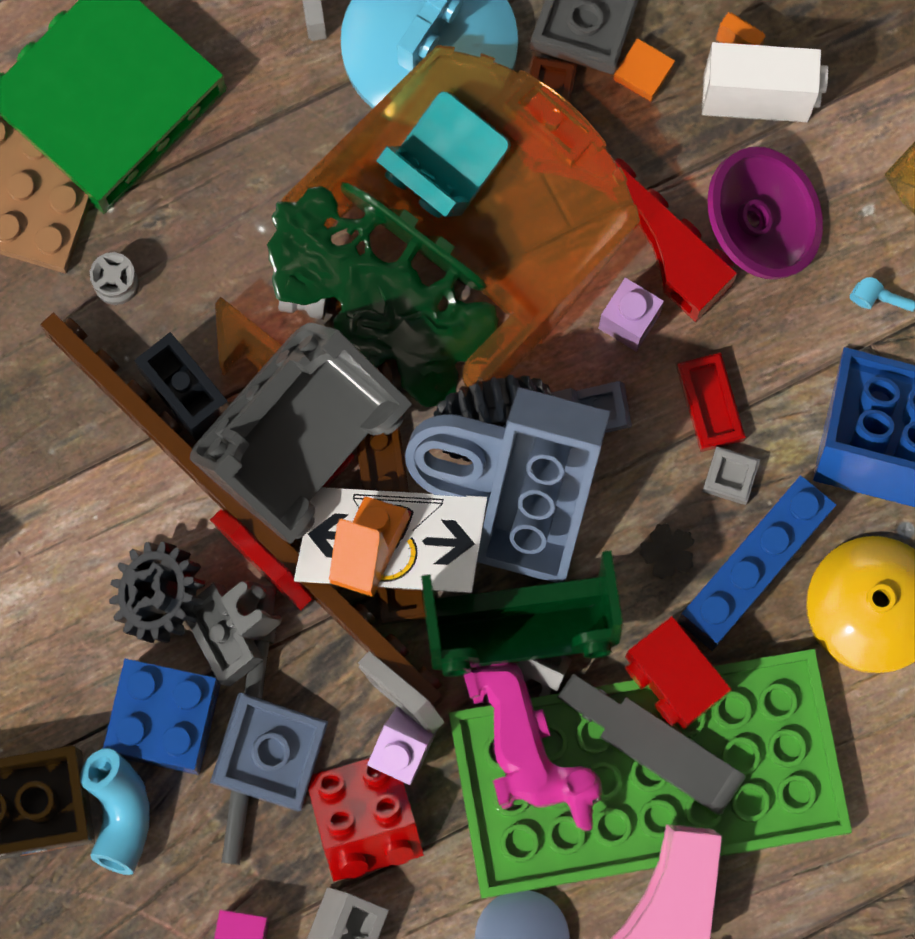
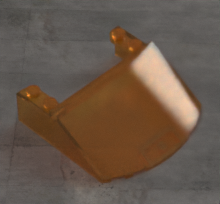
M437 45L281 200V202H297L308 188L323 186L334 195L338 203L339 216L342 218L354 206L340 189L342 182L349 183L365 193L369 192L388 209H405L419 219L414 228L423 235L441 236L455 246L450 255L472 270L486 283L487 287L481 290V292L509 316L466 361L462 374L465 386L474 385L477 380L481 382L490 380L493 376L496 379L505 378L538 343L542 344L640 223L637 206L634 205L628 190L627 178L622 168L617 167L614 159L607 151L604 139L569 101L548 85L521 69L518 73L506 66L495 63V58L481 53L480 57L457 52L455 47ZM450 92L508 138L511 146L508 153L461 216L445 217L442 215L441 218H437L421 207L418 203L421 197L409 187L403 190L391 183L384 175L387 169L376 160L386 146L402 145L439 93ZM329 218L326 220L325 226L331 228L338 221Z

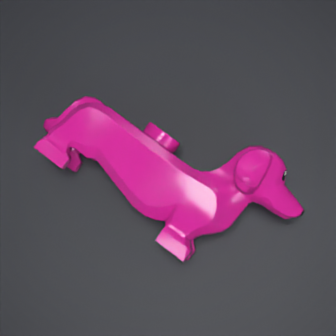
M510 662L479 666L477 667L478 670H472L469 674L464 675L469 696L471 699L473 698L474 704L484 702V697L488 694L489 703L494 708V751L498 764L506 774L505 777L493 780L499 805L505 810L512 807L515 799H521L537 808H545L565 802L570 807L576 826L587 832L592 831L593 806L601 800L603 794L600 778L591 768L581 766L572 768L559 767L549 761L542 738L551 736L543 709L534 711L521 668Z

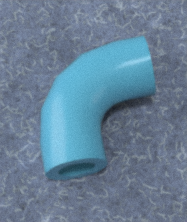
M101 749L93 753L86 760L80 774L81 784L100 801L103 810V823L90 858L108 870L124 875H132L143 853L148 835L150 804L144 782L130 763L112 749Z

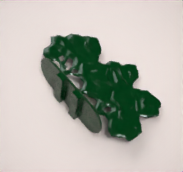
M345 182L341 183L340 189L345 197L365 212L363 218H341L334 195L323 186L308 188L297 202H277L276 210L271 216L277 230L267 243L269 251L268 260L274 268L272 283L275 297L279 301L301 305L317 303L325 298H337L341 303L342 310L334 318L335 329L375 368L382 365L385 360L395 359L401 375V387L421 406L428 408L437 406L440 401L446 400V396L449 393L456 392L459 380V373L455 366L457 362H488L504 341V334L498 330L499 319L494 305L487 302L466 304L456 299L454 290L456 280L479 291L487 287L486 283L472 270L450 255L455 246L441 236H425L414 227L419 219L405 209H388L369 194ZM329 218L338 221L337 225L331 228H327L325 222ZM381 224L408 244L398 261L387 263L373 253L369 234L378 225ZM346 228V232L350 235L355 230H358L359 235L351 243L337 246L331 241L332 235ZM361 241H364L366 245L365 253L360 255L356 246ZM419 252L446 272V275L443 279L428 287L422 283L417 271L413 269L411 261ZM443 296H445L449 301L448 307L445 311L440 312L437 306Z

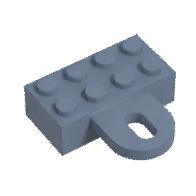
M518 387L506 428L457 415H438L421 422L410 437L405 454L406 466L413 479L422 488L434 495L487 497V511L481 533L477 562L553 583L565 582L610 411ZM441 449L469 458L473 464L461 465L438 459L429 450Z

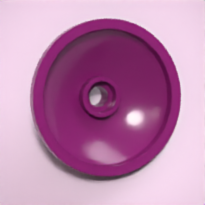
M766 147L741 149L720 163L709 185L708 213L717 241L728 257L744 271L756 277L769 280L784 279L806 268L816 256L821 244L823 216L817 193L804 171L786 155Z

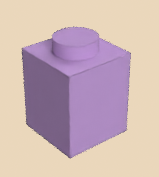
M624 278L601 314L598 329L637 352L659 318L664 301L629 279Z
M396 707L385 723L367 765L410 785L425 760L437 730L434 733H428L399 707Z

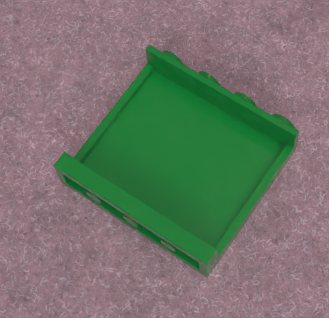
M79 0L68 11L63 10L59 12L50 22L48 31L37 42L32 41L28 43L18 54L17 62L6 73H0V116L88 195L90 202L101 213L105 214L227 89L223 74L141 1Z

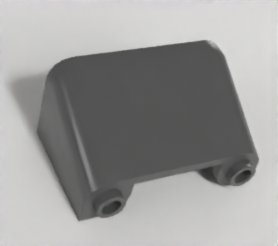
M307 323L297 329L200 438L190 453V460L279 537L292 543L295 539H299L308 533L315 522L313 517L315 506L310 502L314 495L368 433L379 435L381 433L390 434L402 424L405 418L404 412L412 403L338 330L315 323Z

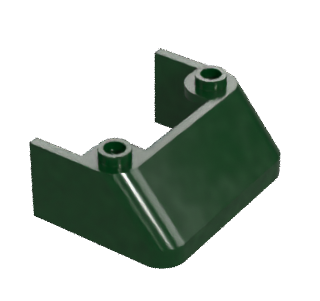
M612 550L602 552L598 578L434 599L431 574L421 575L432 667L442 670L443 676L456 677L466 675L471 672V667L583 653L585 658H599L610 655L612 653L611 647L620 643L623 621Z

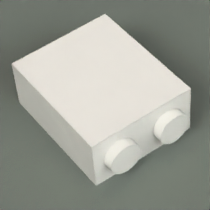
M712 42L704 72L702 115L808 122L813 108H820L822 93H826L828 66L820 65L821 49Z

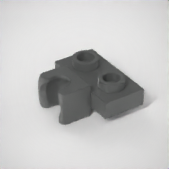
M243 581L227 592L224 585L213 582L197 596L204 600V604L193 606L192 612L197 617L196 622L186 620L220 685L232 686L264 660L254 639H263L279 626L282 621L279 614L269 615L263 610H256L257 604L267 594L266 588L259 583Z

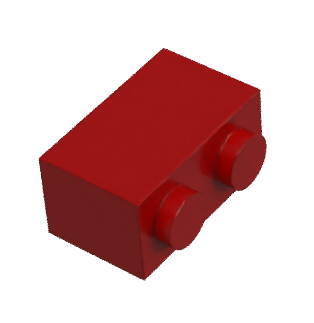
M672 616L630 648L625 656L629 661L625 669L630 677L641 689L648 685L659 699L655 703V707L662 717L671 726L678 722L683 730L725 698L731 691V688Z

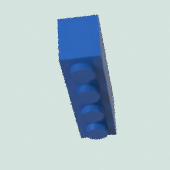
M800 475L681 613L677 622L713 651L825 521L836 504Z

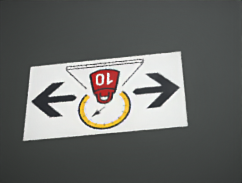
M321 487L310 500L315 506V513L313 515L315 522L308 533L302 537L294 582L331 584L329 575L339 519L352 522L364 496L406 508L410 516L378 587L422 590L421 575L431 574L433 591L472 593L487 497L440 496L428 493Z

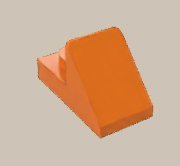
M364 496L352 522L339 519L329 575L330 583L373 597L410 519L407 509Z

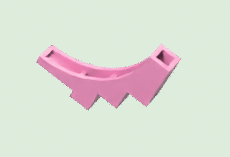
M666 824L659 861L645 894L625 924L610 939H710L722 835L708 828Z

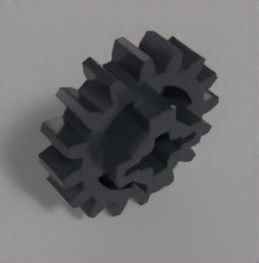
M163 541L159 545L146 542L144 544V552L132 549L129 551L132 562L129 565L121 562L118 564L119 570L123 573L122 578L111 580V585L119 589L118 595L110 598L109 603L120 606V610L116 612L113 618L117 622L125 623L123 632L137 636L139 640L154 643L155 640L168 643L170 642L171 633L180 636L185 634L183 626L185 620L196 622L197 617L192 612L193 606L204 604V600L196 596V591L206 585L205 581L194 577L201 566L199 563L189 560L191 556L189 551L177 548L176 545Z

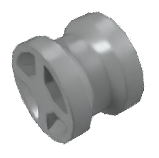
M116 252L105 253L92 263L90 281L101 300L111 305H121L134 297L139 286L138 276L131 261L126 256Z

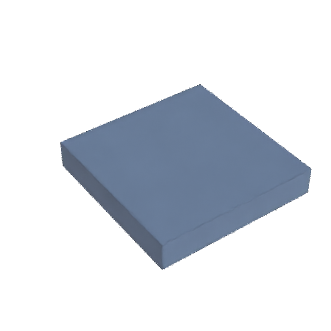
M239 693L210 783L294 811H301L328 721L244 693Z

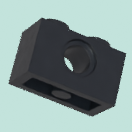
M171 332L134 360L140 374L196 441L207 432L229 406L226 398Z

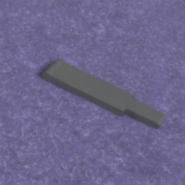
M572 674L558 695V699L581 713L582 717L587 721H593L605 729L600 738L716 815H722L746 778L743 773L731 767L627 697L620 705L608 697L609 694L605 691L596 689Z

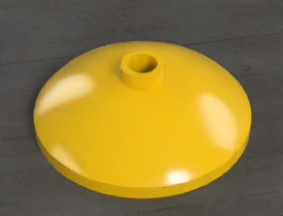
M882 536L856 538L832 550L814 571L806 597L809 625L820 646L837 662L856 671L874 674L894 672L915 662V549L908 544ZM873 593H884L888 598V605L886 607L876 606L872 599Z

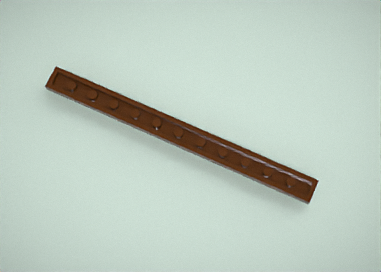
M54 312L40 324L46 336L223 511H228L243 523L265 548L295 576L301 544L296 539L292 543L283 540L190 460V453L197 442L190 447L178 435L183 430L182 427L166 411L157 415L146 404L151 399L147 392L133 379L126 384L115 373L120 367L102 348L94 353L83 342L88 335L73 319L69 317L63 322ZM301 582L311 594L310 597L367 653L370 651L424 696L434 709L442 702V694L438 691L442 683L425 666L422 665L416 670L405 659L409 651L394 635L389 633L384 638L372 626L376 618L359 601H356L351 606L339 594L344 587L334 584Z

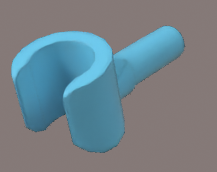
M872 277L858 282L850 294V299L865 309H871L877 299L911 312L915 309L914 300L883 289L882 283Z

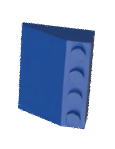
M846 347L843 348L820 441L813 481L915 507V365Z

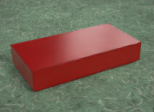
M721 352L677 363V372L700 452L716 449V446L723 447L745 441V433Z

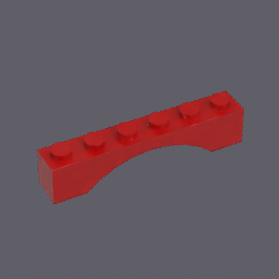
M540 92L503 129V135L509 139L511 144L510 151L534 173L559 175L581 181L603 192L623 207L640 226L653 249L661 273L663 293L693 321L697 322L733 286L737 273L733 270L735 266L732 260L720 249L715 248L712 251L700 240L702 237L700 231L689 220L685 218L679 220L667 209L669 207L668 202L658 191L653 188L646 190L635 180L636 173L624 160L620 158L614 160L603 150V142L593 131L588 128L582 131L571 121V113L559 100L553 98L550 101Z

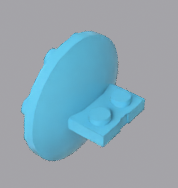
M351 0L342 23L341 52L344 67L351 84L361 98L375 111L395 122L415 127L433 100L441 92L452 93L475 113H481L498 98L506 87L517 58L518 30L508 0Z

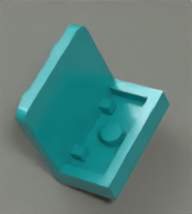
M441 92L433 100L402 145L386 146L376 161L387 169L384 175L391 183L403 190L409 187L421 197L418 202L421 207L437 218H441L442 215L445 217L461 216L508 153L511 144L508 138L452 93Z

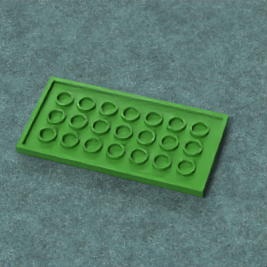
M815 649L713 666L731 688V691L725 698L684 730L678 722L671 726L662 717L655 707V703L659 699L648 685L641 689L632 680L595 687L598 690L605 691L609 694L608 697L620 705L627 697L746 776L721 816L716 815L600 738L605 729L593 721H587L582 717L581 713L558 699L557 697L560 693L531 698L534 711L543 709L551 736L542 738L549 761L559 767L572 768L581 766L591 768L600 778L603 794L601 800L593 806V830L587 832L578 828L570 807L565 802L545 808H537L521 799H515L512 807L504 810L499 805L493 780L506 776L497 762L494 751V708L489 705L449 712L481 899L655 869L659 861L666 824L715 830L722 835L719 857L851 834L852 829Z

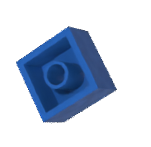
M124 658L103 749H112L126 760L200 775L221 686L214 677Z

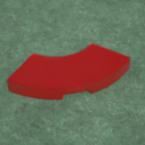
M220 509L210 519L227 540L297 608L302 610L312 600L311 594L301 582H294V574L267 550L243 523L228 511Z

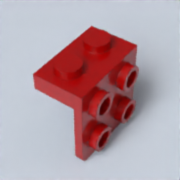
M370 758L313 774L308 786L323 849L334 882L345 878H357L366 872L391 865H402L411 859L424 856L404 782L368 766Z

